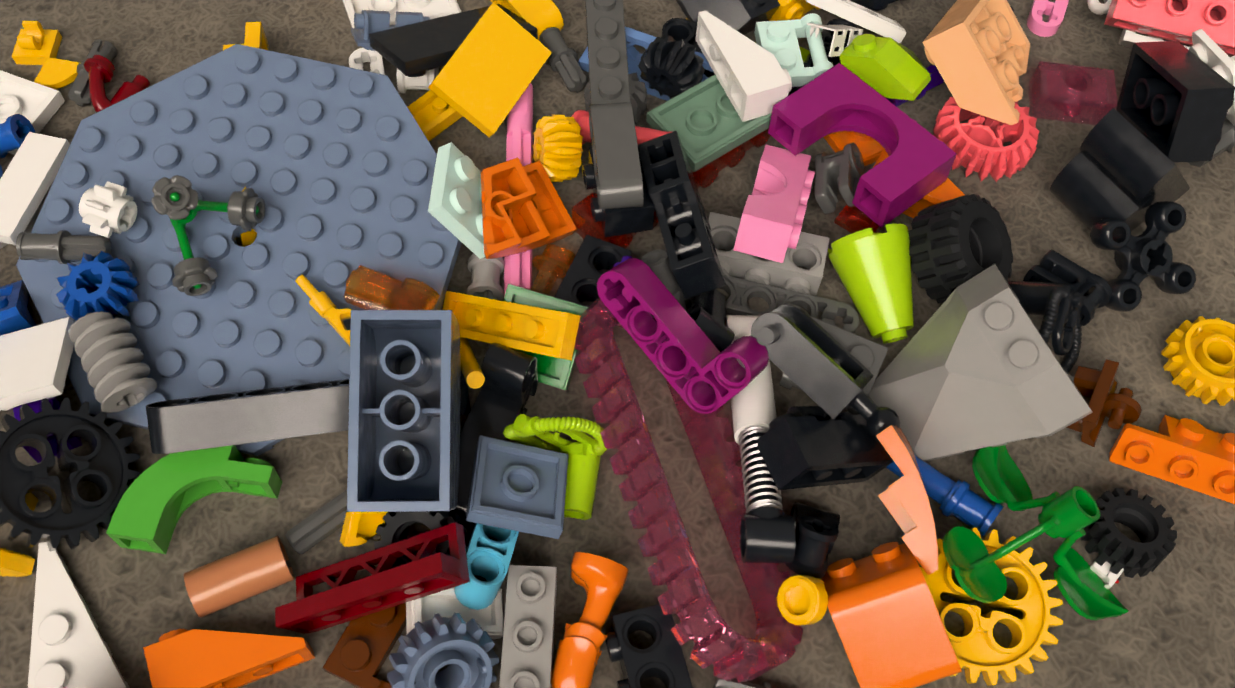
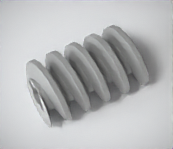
M103 311L89 313L79 318L71 325L68 335L74 343L77 356L81 358L83 370L88 373V382L94 388L95 398L101 403V412L113 413L126 410L140 403L157 389V382L153 378H146L150 374L151 369L146 363H140L144 358V354L139 348H134L137 345V338L132 333H128L131 326L129 321L123 318L113 319L111 313Z

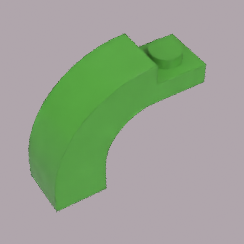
M235 445L171 453L148 467L129 486L114 511L106 534L121 548L166 554L179 518L197 500L218 492H236L278 499L282 480L274 466L265 460L247 458L243 462L244 458Z

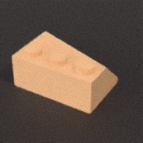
M957 0L922 42L925 46V54L928 61L937 67L959 108L1009 125L1019 123L1020 113L1014 106L1015 102L1023 97V88L1019 84V76L1025 74L1027 70L1030 51L1028 38L1007 0Z

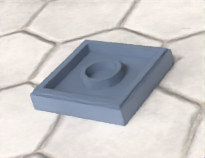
M480 435L475 450L466 521L559 539L563 531L568 454Z

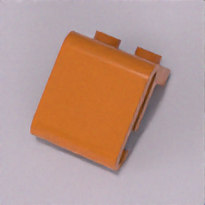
M898 542L885 543L873 549L872 555L857 561H854L852 558H845L828 566L825 576L821 578L828 595L827 606L860 688H916L962 672L919 564L905 543L901 545Z

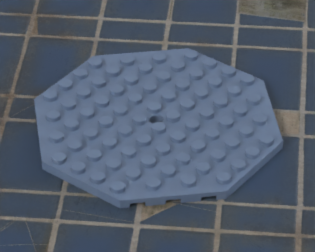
M235 44L81 120L31 233L57 234L60 230H66L71 235L101 236L90 232L91 225L82 222L83 218L79 213V203L86 190L94 188L96 184L104 187L107 181L126 187V195L133 197V201L137 205V216L132 227L121 234L112 232L109 238L111 241V256L114 259L124 260L130 266L131 272L137 277L140 284L133 290L137 294L139 301L127 303L125 306L128 309L129 316H123L118 313L115 315V318H123L129 321L131 326L128 333H132L137 338V345L134 348H139L144 354V358L140 363H146L151 369L150 374L146 378L156 380L157 389L140 403L126 410L107 413L105 420L121 422L122 424L149 430L145 406L151 403L349 379L350 346L328 321L322 318L309 304L310 298L295 282L300 275H304L319 292L324 291L336 305L337 309L441 310L462 242L428 212L437 154L388 75ZM175 175L187 178L192 183V189L197 191L198 199L203 201L228 203L231 194L234 191L242 192L244 187L252 188L258 194V197L264 200V219L261 223H257L255 228H252L257 232V237L252 244L245 247L237 245L236 237H240L244 232L251 231V228L250 230H243L241 226L232 225L227 212L201 210L197 212L191 222L186 223L185 230L194 258L207 259L210 267L217 271L215 283L210 291L203 295L189 296L173 286L172 280L175 277L174 267L183 261L184 258L169 216L166 214L160 215L154 209L151 201L154 197L153 186L163 177L170 179ZM19 257L16 264L17 269L43 323L70 317L64 309L65 306L59 302L56 296L63 289L59 285L57 278L67 276L71 272L69 271L68 264H60L57 260L47 259L21 260ZM82 260L70 261V263L79 265L82 262ZM351 318L343 321L346 330H350ZM73 347L67 374L81 404L85 401L89 402L88 414L95 417L101 412V403L96 400L94 388L88 382V373L83 370L81 358L77 356L75 347ZM284 439L235 446L241 453L259 456L274 448L273 445Z

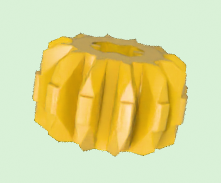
M552 114V116H543L536 124V130L533 133V160L541 162L551 182H563V180L576 178L579 173V167L582 165L583 137L580 135L581 127L574 117Z

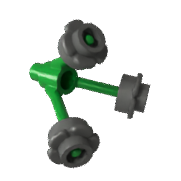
M175 175L170 179L163 177L154 184L152 189L154 197L151 201L154 209L160 215L166 214L169 216L184 258L183 261L174 267L175 277L172 280L173 286L189 296L203 295L210 291L215 283L217 271L210 267L207 259L194 258L185 230L186 223L191 222L198 211L227 212L232 225L241 226L243 230H250V228H255L257 223H261L264 219V200L258 197V194L252 188H246L243 192L234 191L228 203L203 201L198 199L197 191L192 189V183L187 178Z

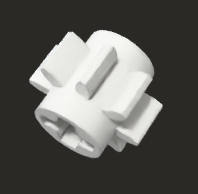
M107 181L104 187L96 184L94 188H89L85 191L79 203V213L83 218L82 222L91 225L90 232L110 238L112 232L121 234L132 227L137 216V205L133 201V197L126 195V187Z

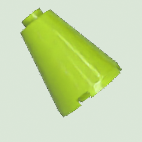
M896 223L885 225L887 233H873L871 227L846 235L831 243L832 249L828 248L827 251L829 260L873 338L882 337L883 344L906 339L908 337L907 331L914 327L909 231L906 225Z

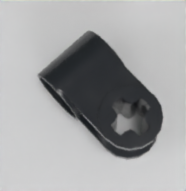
M795 502L790 513L795 525V556L792 563L785 564L790 570L799 575L822 578L825 576L828 568V554L831 553L839 534L840 515Z

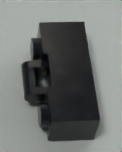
M820 406L790 407L787 414L779 416L770 422V429L758 439L757 444L778 490L864 482L894 462L880 441L871 436L867 430L866 419L860 414L852 415L851 412H843L833 419Z

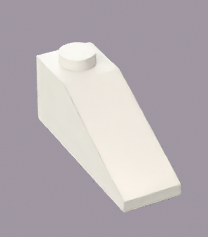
M706 10L698 13L695 40L742 122L771 114L773 106L788 97L792 89L789 72L785 68L782 69L774 54Z

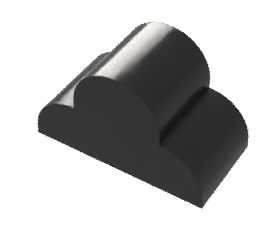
M1114 108L1089 132L1081 144V152L1063 168L1050 187L1051 193L1089 230H1091L1096 221L1102 218H1119L1126 221L1131 231L1145 221V213L1150 205L1160 201L1175 202L1190 189L1178 167Z

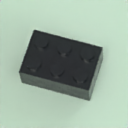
M1178 41L1136 42L1133 44L1116 110L1173 163L1211 161L1216 145L1221 140L1222 127L1228 109L1233 104L1235 87Z

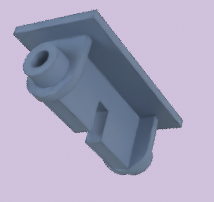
M362 10L361 13L354 14L355 28H351V33L357 46L375 51L370 47L369 34L427 21L430 18L423 16L422 12H396L395 25H389V11Z

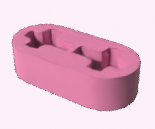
M1034 0L1027 19L1029 30L1042 37L1056 34L1063 21L1069 0H1055L1054 3L1048 0ZM1043 14L1049 16L1047 22L1042 21Z

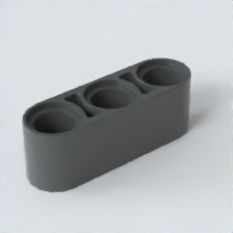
M631 102L590 104L589 126L599 209L642 207L643 181Z

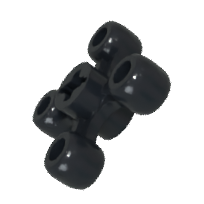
M1160 201L1150 205L1145 213L1147 228L1141 235L1136 237L1131 235L1130 226L1126 221L1119 218H1102L1093 224L1090 230L1092 243L1102 250H1114L1115 263L1122 271L1117 279L1108 281L1112 288V296L1105 305L1107 308L1120 312L1135 309L1142 298L1139 285L1148 276L1155 277L1156 286L1161 291L1169 294H1185L1194 287L1196 282L1194 269L1182 262H1172L1173 252L1170 245L1165 241L1170 233L1179 231L1186 222V212L1180 204L1173 201Z

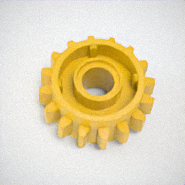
M1199 316L1193 323L1185 320L1167 337L1165 341L1168 345L1161 351V355L1168 358V362L1163 368L1165 371H1170L1174 378L1172 384L1183 388L1186 391L1185 395L1188 397L1194 395L1201 398L1203 404H1208L1211 400H1217L1220 406H1225L1231 399L1235 401V324L1217 317L1215 319H1205L1203 316Z

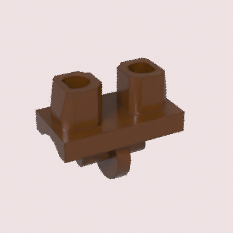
M1107 359L1102 370L1078 366L1073 381L1082 396L1091 398L1087 404L1093 413L1067 428L1082 432L1081 442L1095 447L1106 417L1109 418L1107 424L1110 428L1120 429L1122 423L1136 422L1142 411L1140 404L1132 399V390L1121 388L1119 394L1115 393L1117 389L1115 376L1119 369V362Z

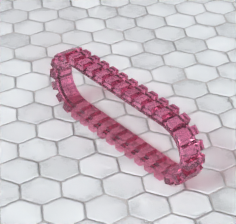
M599 297L580 315L574 349L582 352L575 358L579 373L592 374L583 382L588 398L601 399L592 407L596 422L610 423L600 434L605 448L619 449L609 460L615 475H628V478L619 484L623 500L638 502V505L628 512L633 529L647 528L648 533L638 539V543L643 557L657 556L658 561L647 568L653 586L667 585L668 591L657 597L663 615H678L681 623L671 628V631L680 646L691 639L693 640L695 645L690 658L701 668L704 669L713 664L714 676L730 681L736 677L738 683L751 681L788 661L796 652L794 646L801 643L803 628L784 619L777 605L779 587L784 580L792 575L790 571L778 572L776 566L780 563L742 562L740 524L742 515H746V502L744 499L742 467H736L735 465L741 459L740 447L736 442H726L725 438L733 433L728 418L716 417V414L724 409L723 405L710 414H700L690 408L667 381L751 599L757 620L755 638H746L737 633L720 616L708 593L615 341L614 326L622 328L623 326Z

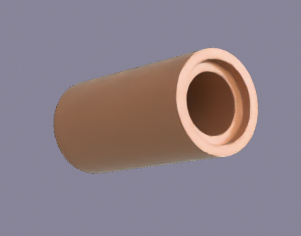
M275 536L185 572L184 582L186 590L197 615L200 618L295 580L292 568L287 566L286 561L289 559L280 537Z

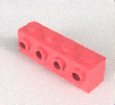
M1235 0L1111 1L1105 25L1170 41H1178L1193 46L1192 32L1203 29L1227 55H1235Z

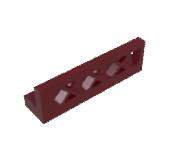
M454 522L297 576V600L275 608L276 627L302 634L313 633L470 582L463 525ZM449 540L450 556L442 552L432 555L438 543ZM406 555L413 560L412 562L391 568L400 556ZM366 569L372 574L371 576L351 582L359 570ZM326 582L332 587V589L313 595V586Z

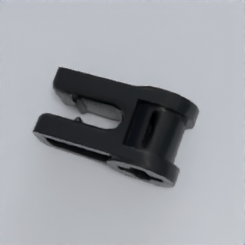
M1049 250L1041 259L1040 264L1034 265L1023 279V281L1072 284L1075 292L1082 293L1084 298L1080 312L1082 326L1087 325L1094 318L1095 310L1104 307L1112 296V288L1104 278L1089 272L1054 250ZM1095 287L1094 291L1089 294L1090 288Z

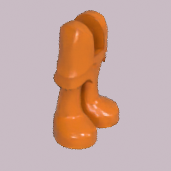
M574 553L571 563V578L576 584L585 589L587 599L579 621L572 625L568 623L565 625L564 638L559 642L551 675L552 688H590L597 661L602 654L600 646L608 637L601 630L624 587L628 575V568L622 564L590 553Z

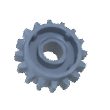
M438 613L434 614L433 619L423 623L416 622L414 624L415 628L406 636L401 635L398 639L400 646L397 653H392L389 656L394 670L387 673V679L392 688H489L490 684L497 680L492 666L499 663V657L492 649L495 645L486 631L482 630L475 619L472 618L465 623L459 613H454L451 618L441 617ZM447 664H450L446 669L438 672L440 668Z

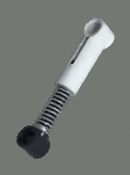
M725 315V326L735 334L732 343L743 336H751L752 325L759 315ZM736 358L738 363L745 368L743 362ZM768 360L766 368L743 390L731 398L734 439L740 445L744 499L746 502V515H742L740 524V551L743 563H792L795 556L796 541L793 517L783 512V506L780 503L782 501L780 496L781 490H778L777 486H775V482L757 447L758 439L770 429V422L777 418L770 360Z

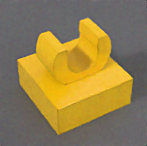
M22 21L24 29L20 30L12 53L15 63L43 65L47 57L56 58L62 40L59 30L43 29L39 21Z

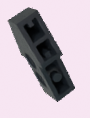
M677 131L639 144L638 148L648 193L655 207L671 271L685 298L688 299L725 286L726 282L710 232L711 228L686 152Z

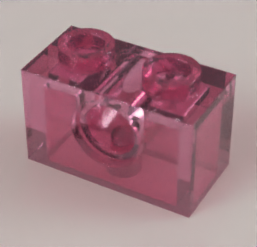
M1040 61L1029 82L1030 116L1096 125L1111 109H1115L1117 106L1114 70Z

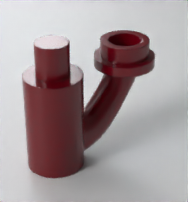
M94 55L84 62V68L89 73L90 98L96 112L150 86L147 78L136 75L132 82H124L110 101L106 96L104 82L112 80L115 70L114 65L101 55Z

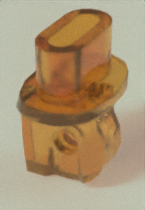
M547 244L542 255H536L532 260L533 266L539 273L531 290L549 295L557 278L564 279L576 255L570 250L553 244Z

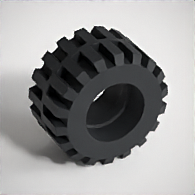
M976 194L964 195L924 208L918 212L917 217H914L911 223L912 230H909L911 267L913 273H916L918 277V283L921 288H925L927 295L932 300L936 299L938 304L942 305L958 286L993 264H996L1007 282L1008 278H1011L1013 253L1007 226L1002 221L998 210L995 207L992 208L990 201L986 198L981 199Z

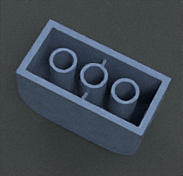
M351 310L347 512L451 511L456 509L460 474L461 353L459 323L452 310Z

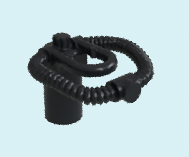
M1008 280V284L1027 314L1044 315L1039 333L1046 343L1049 342L1048 339L1051 338L1050 335L1052 334L1054 353L1056 355H1065L1060 365L1068 374L1075 365L1081 349L1082 337L1080 336H1082V328L1080 327H1082L1080 312L1084 302L1082 293H1076L1074 286L1070 283ZM1063 328H1064V337H1063V341H1062V333H1063Z

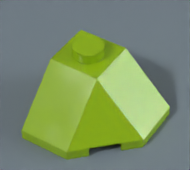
M873 34L858 35L840 54V61L844 67L886 98L914 101L931 81L930 73L915 53L892 38L875 37Z

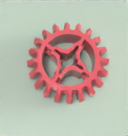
M950 96L942 110L938 112L933 135L957 153L952 170L963 166L966 168V177L975 171L978 172L980 181L987 178L989 173L996 182L1003 175L1011 178L1017 170L1021 171L1027 165L1037 149L1036 145L1040 131L1035 128L1037 118L1029 116L1030 107H1020L1018 101L1015 102L1014 108L1020 113L1019 123L1009 125L959 108L954 97ZM969 119L967 123L960 124L961 121ZM1005 142H1012L1011 145L1003 147Z

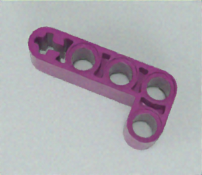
M629 258L602 274L598 279L597 292L601 301L694 411L700 414H710L716 411L743 390L768 365L769 356L766 347L760 345L757 339L751 336L738 338L720 352L650 267L642 260ZM736 358L743 362L745 368L738 363Z

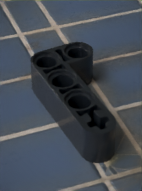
M492 343L485 354L481 365L485 382L481 386V391L460 431L458 502L456 509L449 512L451 514L458 513L462 520L457 523L469 530L475 524L466 521L478 438L481 435L509 441L503 434L504 428L513 424L518 415H526L528 408H525V405L530 395L535 396L538 386L537 358L498 343Z

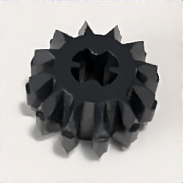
M668 35L666 38L657 37L649 44L641 56L638 67L641 70L640 77L649 82L650 89L657 90L660 96L665 94L672 99L702 81V76L705 72L702 66L704 60L694 54L696 48L686 46L683 39L678 42Z

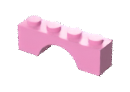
M765 145L752 195H748L742 213L734 251L783 263L787 248L796 250L815 171L808 170L811 159L810 155L799 153L795 156L789 150Z

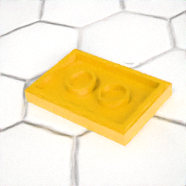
M493 2L428 88L490 138L497 131L552 52Z

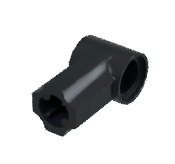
M713 289L691 297L688 314L716 348L722 352L731 345L735 334L725 326L726 297L717 289Z

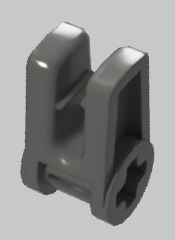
M853 142L844 145V150L829 155L825 152L815 155V198L824 214H830L836 210V203L839 202L837 199L838 190L847 206H855L852 202L859 178L865 173L863 158L858 146Z

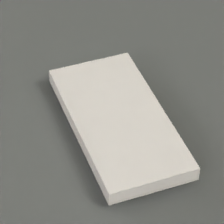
M70 317L0 335V411H8L16 406L45 398L49 400L63 393L74 343L68 335V330L74 323Z

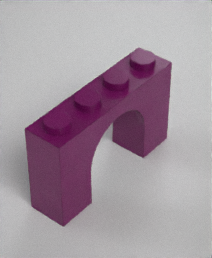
M840 63L775 104L772 109L768 134L795 156L822 137L838 131L859 132L878 141L885 148L889 157L859 178L852 204L881 228L945 182L957 155L944 142L937 139L914 119L893 105L886 97L879 94Z

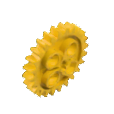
M977 528L970 529L975 534H977L981 539V535ZM993 529L987 533L982 541L990 554L1016 539V537L1011 536L1000 544L998 532ZM937 539L938 570L927 575L922 567L920 569L943 625L948 611L959 614L964 621L965 629L960 637L950 634L945 625L944 628L960 668L965 669L967 683H976L980 672H982L987 686L996 685L998 671L1006 683L1015 682V667L1024 675L1032 674L1034 669L1029 658L1038 662L1047 661L1049 657L1040 645H1055L1059 641L1047 631L1048 627L1063 625V620L1050 614V609L1062 605L1063 601L1049 597L1047 592L1058 584L1057 580H1042L1040 576L1048 566L1047 563L1042 562L1033 566L1029 562L1034 550L1032 547L1019 553L1014 550L996 560L995 564L1004 576L1011 578L1016 583L1018 595L1015 600L1003 596L995 602L983 604L990 607L1020 610L1024 616L1022 619H1019L1011 614L997 610L981 615V608L978 606L950 603L941 600V593H947L954 598L965 601H972L974 599L954 583L951 575L952 568L949 566L944 554L943 540ZM997 622L1005 624L1011 632L1012 641L1007 648L1000 646L993 637V628Z

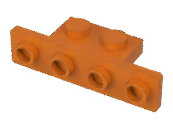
M1165 415L1159 425L1158 433L1130 423L1125 424L1109 452V460L1112 463L1235 504L1234 433L1221 434L1206 429L1203 425L1192 419L1182 418L1179 420Z

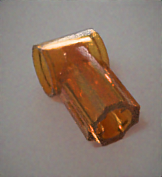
M360 265L358 269L351 272L346 282V290L343 297L347 303L364 310H434L440 295L432 287L418 280L406 278L402 282Z

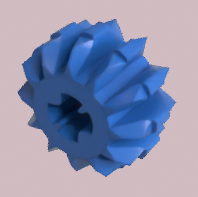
M103 251L95 258L91 254L83 252L81 264L76 265L67 262L69 271H71L70 274L57 278L59 285L63 289L56 296L59 302L65 306L66 313L74 320H78L89 313L100 311L111 313L113 319L118 313L123 316H129L128 309L125 306L127 303L139 301L137 294L133 290L140 284L137 277L131 272L130 266L124 260L114 259L109 253Z

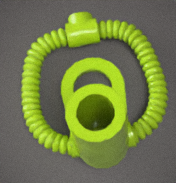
M525 414L518 415L513 424L504 428L503 434L505 438L524 445L568 454L564 517L582 520L590 519L593 512L601 455L611 445L608 432L596 422L579 417L540 418L538 416L529 417ZM557 432L567 434L572 437L571 439L577 440V442H571L560 437V433Z

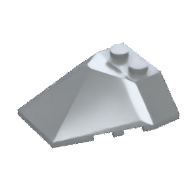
M996 264L961 284L950 294L875 380L869 394L871 400L878 407H888L896 412L900 420V428L908 439L914 455L924 462L965 454L966 451L990 446L992 448L1004 446L1007 443L1024 439L1052 436L1093 413L1033 324Z

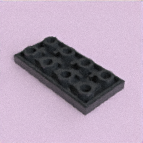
M497 4L538 40L537 28L502 5ZM489 6L369 34L370 47L398 68L405 76H423L427 70L444 67Z

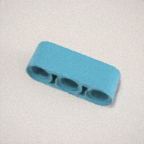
M478 523L474 524L466 548L470 582L454 588L456 598L462 605L469 609L480 610L487 608L493 603L507 574L519 531ZM488 537H492V538L496 539L497 541H493V540L489 539ZM473 575L481 576L485 578L488 582L480 581L476 579Z

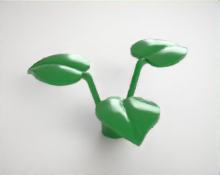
M1005 445L977 449L972 461L973 472L980 487L992 501L999 504L1007 503L1008 508L1013 512L1025 511L1026 509L1042 507V512L1038 515V526L990 554L983 541L972 530L963 526H957L946 532L943 537L944 554L949 566L955 571V576L962 589L970 597L982 603H992L999 600L1006 593L1008 584L995 561L1039 535L1046 533L1052 538H1066L1053 555L1054 561L1059 565L1054 570V579L1057 580V586L1066 601L1080 616L1090 620H1101L1118 617L1127 613L1129 610L1119 602L1109 589L1104 587L1105 584L1090 569V565L1085 559L1071 548L1077 539L1086 535L1083 528L1100 518V510L1094 498L1084 488L1074 486L1061 495L1055 491L1047 497L1033 499L1028 483L1010 457Z

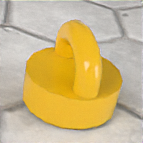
M808 575L791 576L784 580L777 594V605L782 617L794 625H811L820 621L828 607V595L824 582L819 578Z

